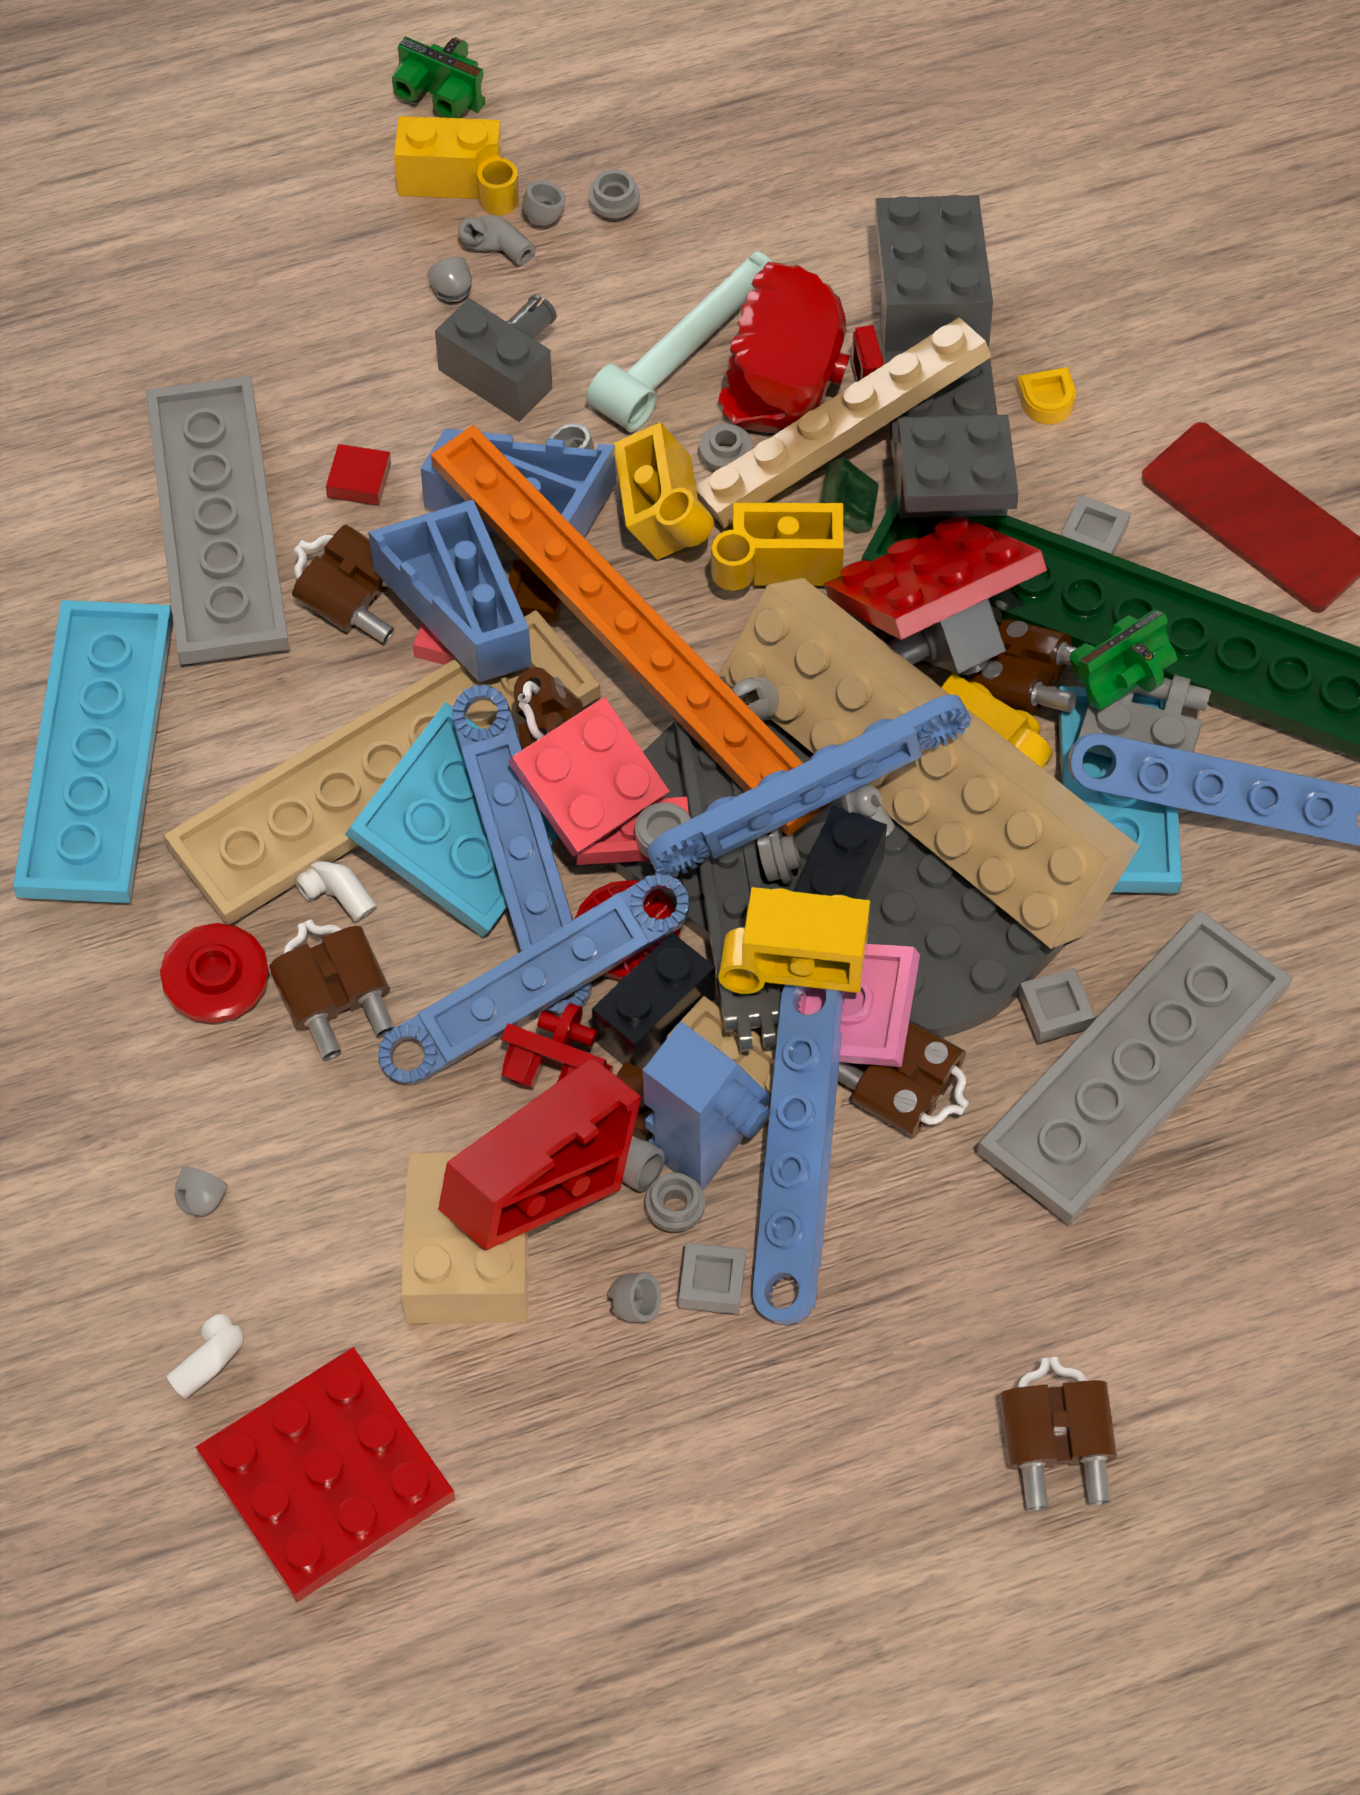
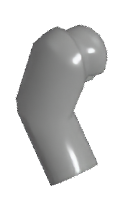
M469 216L461 221L458 228L459 237L466 247L475 251L502 250L520 266L528 263L536 251V247L501 216Z
M868 783L840 798L841 808L849 813L853 812L887 824L886 837L893 831L894 823L881 804V795L876 787Z

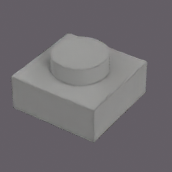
M1080 495L1060 535L1114 555L1128 527L1131 513Z
M1075 968L1020 983L1018 994L1038 1043L1086 1030L1095 1021V1014Z
M686 1242L679 1293V1308L739 1314L746 1249Z

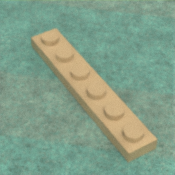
M958 317L904 353L895 356L888 363L860 381L851 384L824 404L807 412L800 419L769 439L763 440L755 448L733 462L716 470L711 476L696 485L699 501L723 528L733 523V503L766 502L991 358L986 341Z

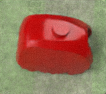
M768 262L764 265L763 270L754 275L751 285L755 289L747 294L745 298L746 303L741 306V317L737 322L739 335L735 336L731 341L730 352L734 355L729 358L730 369L725 373L728 387L721 390L718 404L723 407V416L742 429L778 433L800 419L807 412L822 405L831 383L841 386L850 355L841 352L844 336L847 332L846 316L840 297L834 293L831 286L823 283L817 274L808 272L797 264L788 266L778 262Z

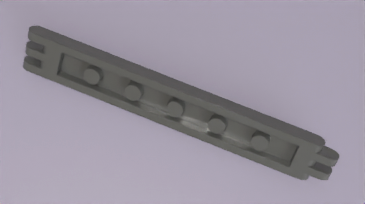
M719 676L727 684L726 677ZM674 719L691 819L704 813L708 806L718 799L728 796L736 797L745 793ZM753 840L716 859H713L712 855L704 858L705 860L702 863H698L725 1032L737 1031L740 1051L753 1050L751 1029L753 1028L761 1029L764 1048L776 1047L774 1026H777L779 1023L781 1002L779 984L765 982L764 987L758 992L740 994L724 988L718 979L725 936L733 929L745 928L751 888H762Z

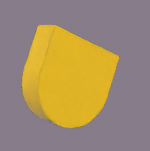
M1068 367L1017 376L1016 389L1022 408L1029 418L1042 424H1056L1064 421L1071 415L1074 409L1076 390Z

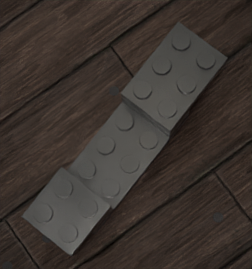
M979 195L875 198V221L882 279L880 339L884 365L895 356L904 353L958 317L986 341L989 348L993 297ZM990 358L889 422L899 519L1007 515L1008 509H1017L1019 493L1008 415L997 414Z

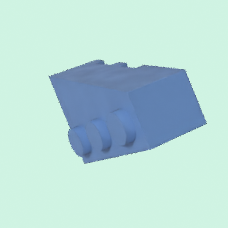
M445 429L430 454L464 430ZM482 432L555 509L585 537L616 484L615 445L598 444L597 450L564 447V440L547 439L546 445L513 442V435ZM429 454L420 468L424 506L437 511L466 502L432 467L431 455ZM483 520V523H484V525H485V527H486V530H487L488 532H490V533H493V534H495V535H498V534Z
M474 500L368 532L373 570L478 682L532 666L529 627Z
M681 1021L643 1069L644 1104L654 1111V1115L651 1113L645 1119V1128L655 1135L649 1142L663 1150L665 1156L664 1165L674 1173H682L691 1177L704 1190L743 1137H753L765 1124L770 1114V1109L767 1106L771 1102V1096L739 1064Z

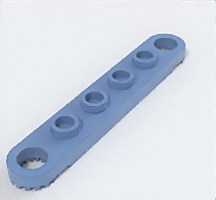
M485 684L479 686L472 685L473 687L464 689L457 696L452 708V716L522 951L571 922L573 917L541 810L508 763L512 756L522 751L509 704L503 694L495 687L493 688ZM477 701H490L497 707L498 711L497 719L493 722L494 724L488 726L489 728L487 729L482 728V730L474 729L468 725L466 713L469 707ZM592 981L579 988L569 1000L558 1001L545 1010L556 1015H562L569 1003L583 1008L590 998Z
M945 695L935 698L893 720H879L868 726L862 735L840 746H826L817 751L809 761L789 771L781 770L767 775L759 782L757 787L739 796H728L716 800L708 806L704 813L655 838L647 849V856L656 873L661 875L668 874L672 875V877H677L680 870L682 874L688 873L686 867L689 866L694 869L697 867L696 863H702L705 860L704 858L712 855L713 859H716L921 758V751L925 749H930L932 746L933 748H938L940 743L943 746L947 745V738L950 737L953 741L958 738L956 733L963 734L966 731L964 728L970 726L972 718L959 696Z
M1088 733L1079 737L1070 748L1067 767L1072 775L1071 777L1085 788L1360 846V829L1357 824V816L1360 811V787L1104 733ZM1102 745L1111 752L1113 765L1104 776L1098 778L1090 777L1083 768V756L1092 746Z
M655 873V875L645 877V879L625 891L617 893L420 1011L418 1015L394 1027L393 1030L384 1035V1039L379 1045L378 1058L381 1068L392 1080L400 1084L416 1085L426 1081L503 1035L507 1023L518 1026L668 936L671 932L679 929L687 920L690 912V899L687 890L678 879L671 875ZM656 889H667L677 898L675 912L664 920L651 918L644 911L645 898ZM406 1039L420 1041L425 1049L423 1063L412 1071L398 1069L393 1061L395 1047Z
M785 985L781 994L753 1281V1300L756 1308L771 1321L786 1326L793 1323L798 1324L804 1317L808 1318L812 1307L815 1308V1299L818 1297V1269L821 1267L842 1033L840 1032L842 1006L845 1005L842 991L825 989L826 1001L823 1007L814 1014L804 1015L798 1009L800 1008L798 1001H801L800 995L806 993L804 990L807 989L809 991L811 987ZM784 1277L796 1279L799 1293L795 1302L787 1308H775L771 1301L772 1295L770 1294L774 1290L772 1286L777 1285V1281H782Z

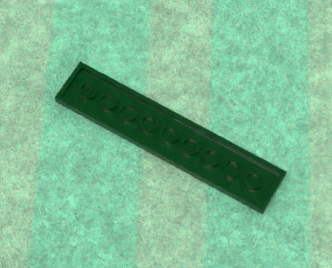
M895 494L862 556V561L871 562L888 554V548L899 541L920 539L935 532V526L938 523L953 517L899 519L897 495ZM1008 515L965 517L1040 549L1045 561L1047 571L988 598L996 621L1001 623L1006 619L1023 621L1035 626L1069 634L1072 639V647L1078 648L1085 643L1097 647L1111 638L1110 633L1113 630L1114 624L1129 615L1139 620L1152 610L1157 609L1166 614L1168 620L1166 626L1167 636L1178 658L1176 662L1163 669L1164 678L1173 680L1174 675L1191 679L1190 685L1211 690L1208 702L1360 759L1359 646Z

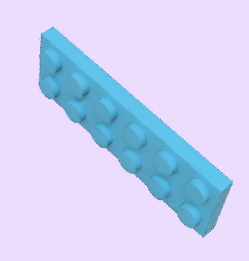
M61 600L13 882V889L17 898L130 903L173 623L171 605Z

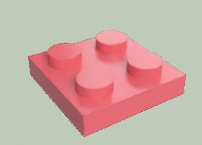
M603 697L518 752L508 761L573 857L670 792L606 697Z

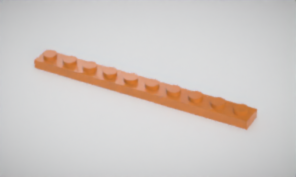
M474 424L430 454L432 467L465 501L474 500L481 518L745 792L757 787L764 777L773 772L789 771L803 764ZM832 802L779 828L789 837L832 804Z

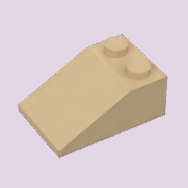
M460 1152L409 1153L402 1238L401 1297L406 1324L528 1322V1232L488 1250H484L438 1210L447 1161Z

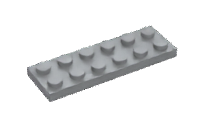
M251 376L146 390L174 629L180 665L289 650Z
M1199 910L979 1142L977 1153L1068 1225H1071L1288 990L1292 977L1202 910Z

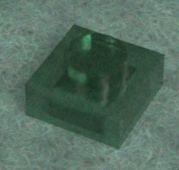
M841 457L827 464L821 503H843V525L855 534L872 528L879 484L846 458Z

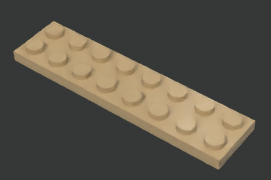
M537 610L524 617L529 627L532 666L478 682L460 661L455 658L165 833L163 836L166 847L224 923L230 925L294 886L296 877L301 872L311 868V864L314 862H333L359 846L345 835L349 827L442 705L447 702L453 707L457 696L464 689L473 687L472 685L479 686L485 684L493 688L495 687L501 692L509 704L519 736L518 724L524 723L527 720L516 713L514 685L517 678L529 668L539 667L545 669L554 678L559 677L563 685L580 698L583 707L601 697L600 684ZM477 701L469 707L466 717L481 729H487L497 719V707L490 701Z

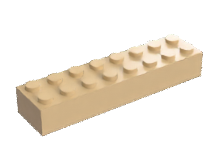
M804 578L767 585L718 675L725 676L726 682L732 687L739 681L754 676H762L770 680L774 684L779 697L778 708L771 719L813 754L826 746H840L862 735L868 726L879 720H893L935 698L950 695ZM756 691L745 697L751 703L760 700ZM968 709L967 711L972 718L970 726L964 728L966 731L963 734L956 733L958 737L956 740L953 741L949 737L947 738V745L943 746L940 743L938 748H933L932 746L930 749H925L921 751V758L869 783V785L876 787L882 800L881 804L892 819L1050 949L1084 936L1140 847Z

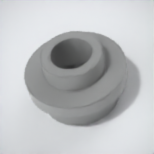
M618 169L603 171L590 186V206L601 216L621 218L632 213L639 204V188L633 181V178L625 171Z
M719 424L709 428L702 435L699 444L701 459L713 472L725 467L753 449L750 435L741 427L732 424ZM722 445H729V446H731V447L724 448V447H721V446H722Z
M777 828L771 831L770 834L757 838L760 858L767 880L771 882L782 879L784 884L793 882L792 870L801 868L800 855L794 835L792 834L789 837L783 836L781 829Z
M669 1173L655 1180L648 1188L645 1197L646 1212L652 1223L660 1229L669 1232L685 1231L695 1226L702 1218L705 1210V1195L701 1186L691 1177L682 1173ZM670 1199H680L686 1204L685 1208L680 1211H670L664 1205Z

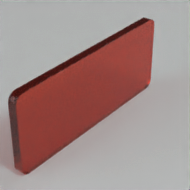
M1197 422L1193 424L1142 471L1141 482L1146 488L1312 612L1321 613L1325 611L1360 578V536L1207 423Z

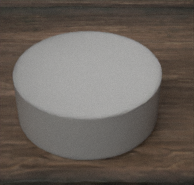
M666 802L652 804L645 808L639 814L635 823V841L639 851L648 858L647 849L651 842L662 833L690 820L689 814L680 806Z

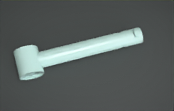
M758 251L751 254L728 278L720 283L628 371H624L613 363L603 367L594 377L586 395L587 403L627 431L634 432L638 430L648 420L655 408L657 393L654 389L746 303L745 298L747 294L755 289L751 285L754 275L763 270L766 263L772 262L770 258Z

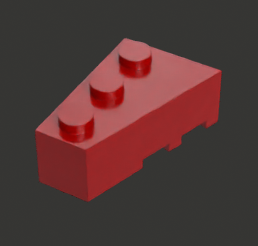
M592 1057L447 1161L438 1210L484 1250H488L621 1189L641 1095Z

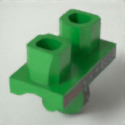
M405 36L399 43V65L392 76L393 93L395 96L412 102L416 101L424 90L433 94V108L441 116L458 118L466 108L479 113L486 103L485 97L481 93V83L484 74L483 69L478 67L477 61L467 58L468 44L466 41L454 37L447 43L445 48L436 44L430 47Z
M1154 609L1139 620L1128 615L1114 624L1113 630L1110 633L1111 638L1097 647L1085 643L1070 653L1069 658L1074 676L1084 684L1090 706L1101 711L1137 686L1151 692L1163 685V669L1178 660L1176 651L1167 636L1166 626L1168 620L1165 613Z

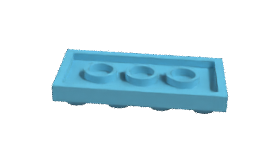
M1060 686L1059 690L1076 695V704L1072 712L1058 710L1061 784L1140 846L1112 892L1179 893L1182 884L1178 808L1091 790L1079 785L1071 777L1072 775L1067 767V758L1071 746L1079 738L1089 706V700L1085 687ZM1135 693L1132 702L1164 710L1167 701ZM1086 751L1082 761L1083 768L1090 777L1098 778L1109 772L1110 767L1113 765V758Z

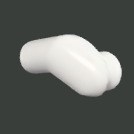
M316 861L311 864V868L301 872L295 879L296 887L307 900H315L322 893L336 896L354 922L359 921L377 907V904L353 871L345 865Z
M217 1314L203 1324L201 1336L207 1342L167 1374L170 1384L185 1399L217 1375L242 1346L243 1333L241 1327L233 1325L232 1320L226 1314Z

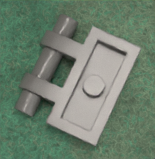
M1174 675L1173 680L1164 678L1163 685L1151 692L1137 686L1101 711L1089 704L1079 737L1088 733H1104L1194 752L1202 720L1181 714L1184 706L1206 711L1211 690L1190 685L1191 679ZM1138 693L1167 701L1165 709L1161 710L1132 702L1134 695ZM1095 745L1087 750L1088 752L1112 758L1111 752L1102 745Z

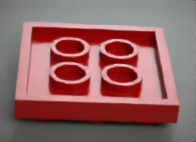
M953 517L938 523L935 526V532L920 539L902 540L891 545L888 548V554L871 562L859 561L844 567L840 571L841 576L824 583L828 598L844 611L902 640L1047 571L1040 549L965 517Z
M354 1347L195 1446L198 1456L296 1603L456 1500L454 1490Z

